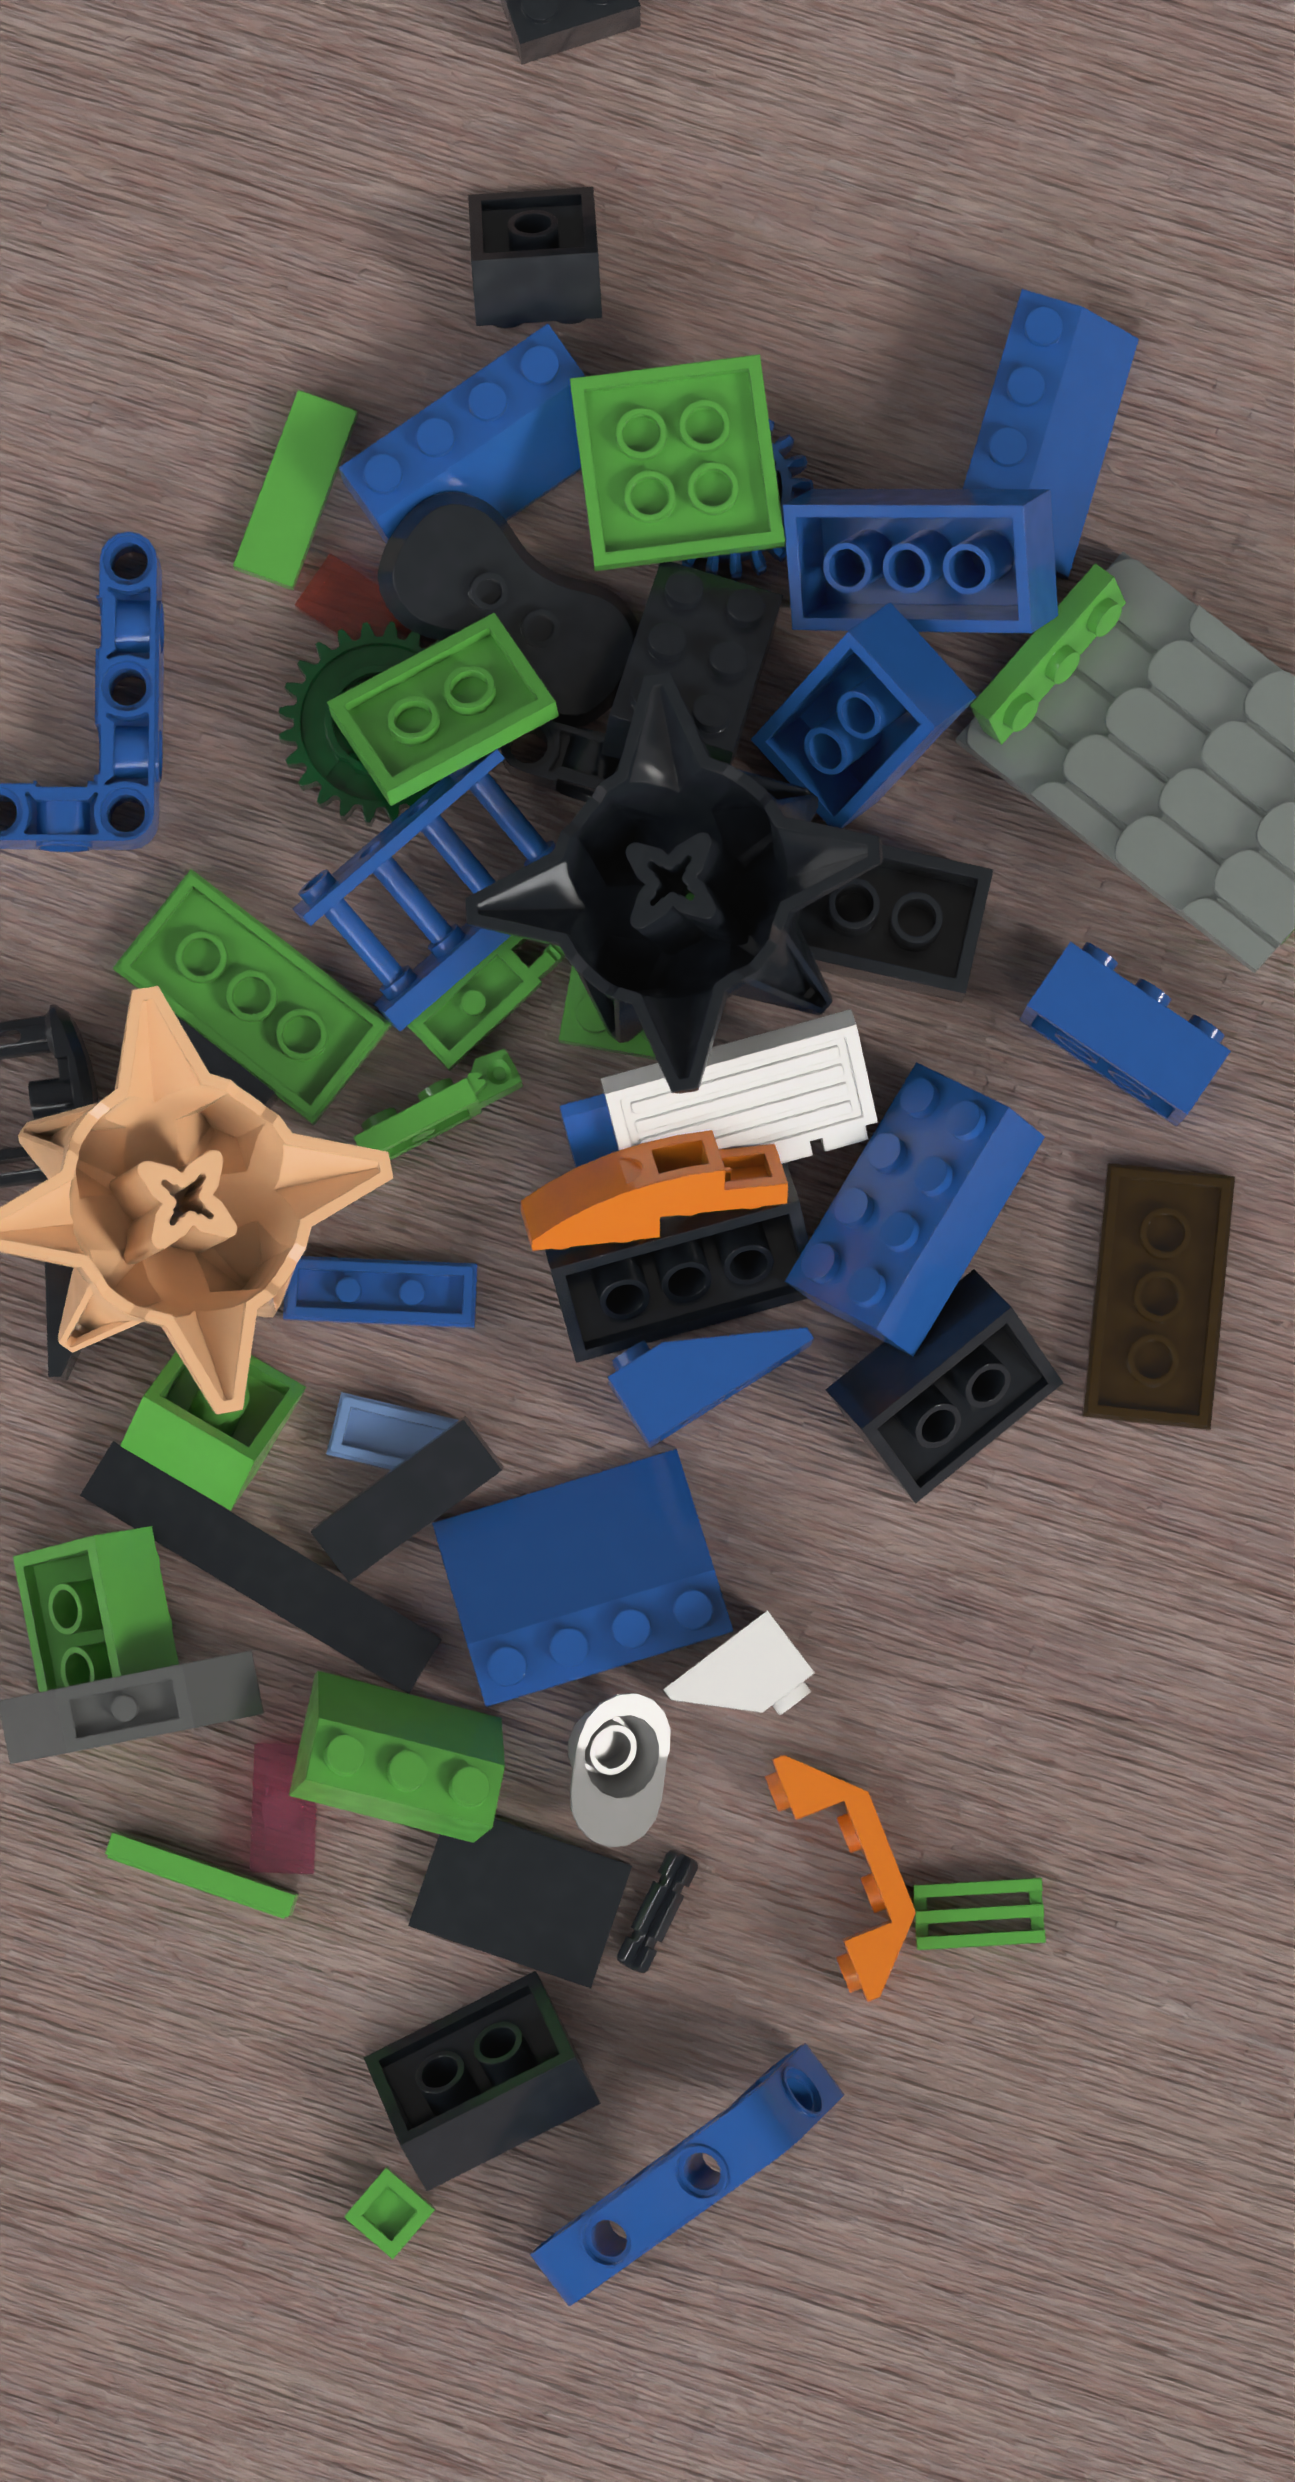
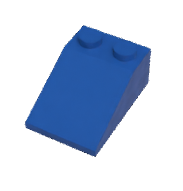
M806 1327L662 1342L651 1350L645 1340L612 1360V1365L616 1372L608 1376V1384L650 1449L811 1347L814 1338Z

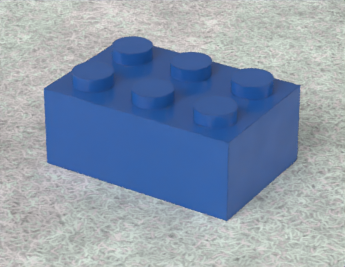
M889 602L843 636L751 738V741L790 784L807 788L818 797L819 806L816 812L828 826L843 829L875 805L977 696L898 609Z
M1070 942L1027 1004L1019 1020L1177 1127L1188 1115L1231 1052V1050L1220 1044L1225 1035L1211 1023L1197 1015H1192L1190 1020L1187 1021L1167 1008L1171 998L1150 982L1140 978L1134 985L1114 972L1118 962L1102 949L1089 942H1086L1081 949Z

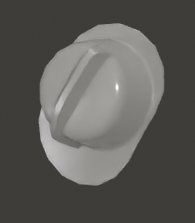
M638 1693L616 1694L599 1703L595 1709L585 1713L573 1727L568 1741V1758L572 1766L570 1784L571 1812L578 1828L592 1842L606 1847L628 1846L643 1837L655 1822L662 1801L666 1763L670 1750L671 1729L666 1714L653 1699Z

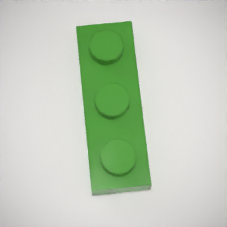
M1095 563L1058 605V616L1034 632L970 705L982 730L1002 745L1013 732L1024 729L1034 718L1039 702L1055 684L1065 682L1074 673L1079 664L1080 655L1097 636L1102 637L1106 635L1116 625L1120 618L1122 607L1126 602L1114 576Z

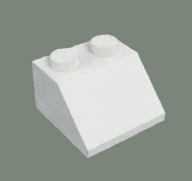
M767 1610L663 1690L672 1701L763 1713L773 1706L776 1712L781 1715L812 1692L804 1681L812 1676L814 1671Z

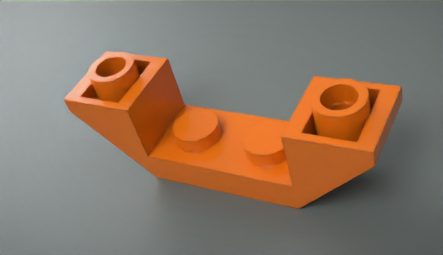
M781 1755L773 1758L771 1761L776 1772L764 1777L778 1812L790 1808L794 1819L798 1820L838 1803H844L847 1813L836 1817L850 1854L862 1849L871 1873L860 1877L873 1913L886 1910L889 1921L843 1938L842 1941L847 1953L837 1956L836 1959L850 1993L862 1989L867 2002L877 1999L882 1994L916 1911L869 1792L788 1756Z

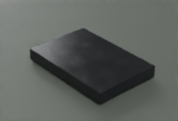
M494 1818L493 1827L474 1843L439 1834L408 1926L591 1988L632 1865Z

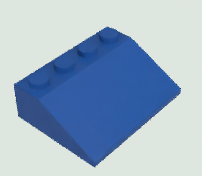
M677 1449L432 1523L486 1707L733 1633L728 1611Z

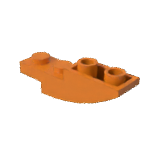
M713 1130L642 1143L581 1165L548 1182L522 1199L521 1214L532 1251L545 1249L561 1250L574 1246L611 1242L626 1243L633 1240L660 1237V1217L691 1216L704 1212L756 1209L762 1206L787 1204L788 1182L775 1144L719 1150Z

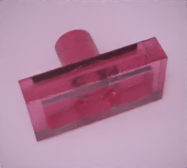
M254 1743L250 1872L315 1874L318 1803L289 1796L300 1744Z

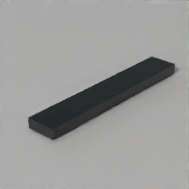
M115 1441L111 1443L80 1494L81 1497L134 1529L152 1526L154 1540L407 1694H410L442 1641L438 1636L198 1491L122 1448Z

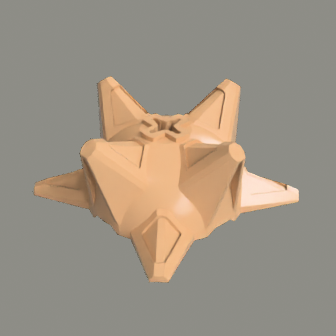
M159 986L131 990L115 1091L98 1103L29 1121L18 1134L19 1143L46 1175L48 1180L0 1207V1252L73 1267L58 1334L59 1344L72 1353L142 1322L160 1326L215 1414L243 1410L256 1316L274 1317L282 1305L296 1264L306 1249L311 1227L393 1179L389 1153L292 1133L277 1113L267 1108L248 1092L239 1088L229 1079L209 1073Z

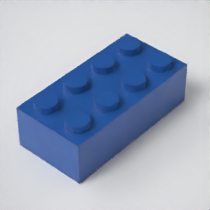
M810 489L783 504L792 630L849 631L889 602L898 609L918 632L1033 633L1058 616L1050 489Z
M916 1062L785 1282L825 1311L914 1357L1045 1136L1010 1107Z

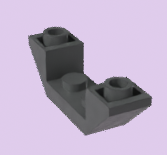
M252 1650L0 1700V1716L10 1764L264 1714Z

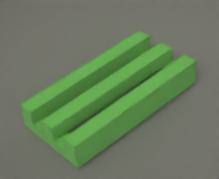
M1041 1877L912 1885L913 1903L916 1911L914 1917L916 1950L1046 1943ZM1016 1892H1028L1029 1904L927 1910L926 1898ZM1015 1918H1030L1031 1930L929 1936L928 1924Z

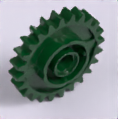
M363 622L360 639L352 640L343 629H339V647L337 649L331 650L321 642L315 644L320 658L319 663L314 665L307 661L299 660L297 663L298 668L306 680L303 683L286 682L285 684L286 692L297 702L295 705L279 708L280 718L294 724L292 728L280 733L279 739L281 744L297 746V750L291 753L285 761L289 769L302 767L307 769L298 782L302 791L315 786L322 787L317 799V804L320 808L323 809L334 800H339L341 820L346 821L355 809L363 810L366 826L372 827L378 812H386L392 823L400 816L402 809L412 806L439 781L390 806L331 717L327 704L328 701L425 650L420 647L421 635L412 631L405 640L399 639L395 622H389L384 635L381 637H376L369 623ZM440 640L434 642V643L431 644L429 647H431L432 645H434V644L440 642Z

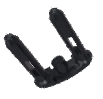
M52 1004L46 1015L0 1022V1037L21 1034V1039L18 1042L0 1045V1060L51 1052L54 1054L55 1059H57L59 1077L29 1081V1100L34 1119L98 1103V1091L92 1063L80 1030L68 1011ZM6 1147L0 1150V1164L33 1160L23 1147ZM37 1165L33 1169L0 1173V1188L44 1182L48 1178Z

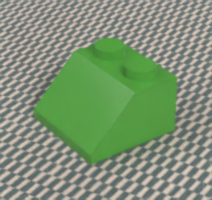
M176 1351L144 1394L120 1446L231 1511L258 1472L306 1387L251 1355L243 1410L216 1415Z

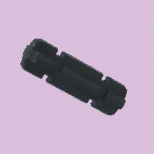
M670 1850L666 1854L658 1870V1873L662 1875L658 1882H652L631 1925L634 1932L631 1937L626 1936L617 1954V1960L620 1964L638 1973H645L649 1970L657 1954V1950L654 1947L657 1941L662 1943L684 1898L681 1892L684 1886H690L698 1870V1863L694 1859L676 1850Z

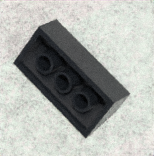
M787 1163L782 1164L788 1182L787 1204L762 1206L756 1209L704 1212L691 1216L660 1217V1237L639 1239L626 1243L611 1242L574 1246L561 1250L545 1249L576 1363L631 1348L643 1340L646 1343L808 1299L785 1282L809 1242L800 1201Z

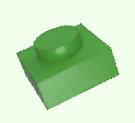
M387 2166L345 2214L344 2218L393 2260L436 2208Z

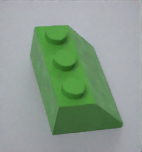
M152 1526L93 1535L13 1556L39 1692L179 1665L172 1631V1620L168 1611L160 1571V1559L156 1550Z
M317 1671L314 1675L289 1796L474 1843L488 1832L494 1823L505 1768L502 1718Z

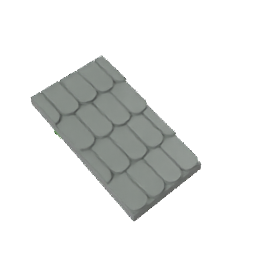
M1123 551L1106 570L1115 577L1126 602L1122 607L1118 622L1106 635L1102 637L1097 636L1080 655V661L1074 673L1065 682L1055 684L1039 702L1038 710L1032 721L1021 731L1013 732L1001 745L982 730L977 718L974 717L957 736L955 742L1255 974L1273 952L1295 931V676L1282 670L1200 605H1195L1148 567Z

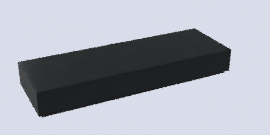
M464 1416L314 1526L310 1532L347 1581L350 1582L501 1472L504 1466L468 1418Z

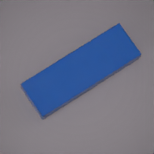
M301 1256L296 1264L284 1297L283 1320L475 1329L478 1264Z

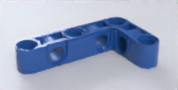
M133 532L116 534L106 542L100 556L99 595H96V599L100 606L101 642L100 648H96L95 726L99 736V773L94 775V781H88L87 787H42L37 781H33V783H0V802L12 803L17 808V817L13 825L4 831H0V849H31L50 852L133 850L142 848L150 843L157 833L159 825V789L163 768L164 609L162 602V569L154 547L141 534ZM136 552L147 557V568L136 579L126 580L115 575V564L124 554ZM128 677L140 678L146 683L145 695L141 701L134 705L125 706L113 700L114 688L119 681ZM133 802L144 807V820L134 831L121 832L112 827V814L121 804Z
M803 2043L768 2069L727 2109L563 2226L536 2247L529 2255L568 2306L573 2305L779 2158L795 2145L845 2094L808 2045ZM702 2153L712 2156L717 2161L720 2172L711 2169L706 2164ZM610 2220L623 2228L626 2239L613 2231Z

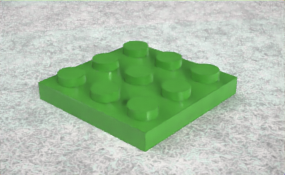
M760 354L570 378L595 571L785 547Z

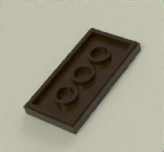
M1107 1164L1082 1418L1204 1431L1211 1430L1235 1176Z

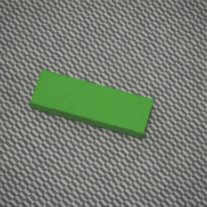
M300 390L297 391L234 561V570L294 591L358 418L357 410Z
M118 1831L112 1832L105 1852L108 1855V1859L283 1919L293 1914L299 1896L296 1892Z

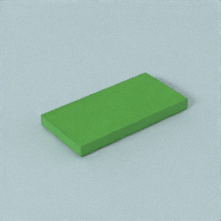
M192 869L189 870L113 967L116 973L137 989L159 986L174 1014L272 1089L281 1101L312 1125L316 1124L392 1027L391 1023Z

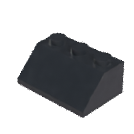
M973 1269L959 1280L914 1357L883 1342L825 1390L850 1425L916 1504L1061 1386L1063 1381L1013 1308Z
M537 1971L364 2057L398 2142L426 2191L601 2104L583 2063Z

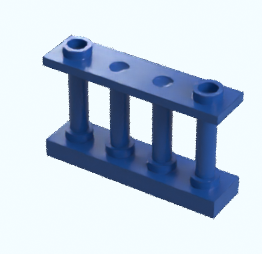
M498 749L440 780L333 874L326 869L315 875L298 893L303 900L292 908L298 917L309 926L325 915L381 981L382 985L379 990L383 995L373 1005L398 1031H402L511 935L469 926L467 923L461 928L458 924L450 926L392 856L421 831L473 894L495 883V879L440 815L468 790L473 793L527 858L524 866L553 852L556 843L553 840L546 843L489 774L494 767L505 759ZM372 873L430 941L428 949L431 954L414 969H411L409 965L401 967L344 899L347 894Z

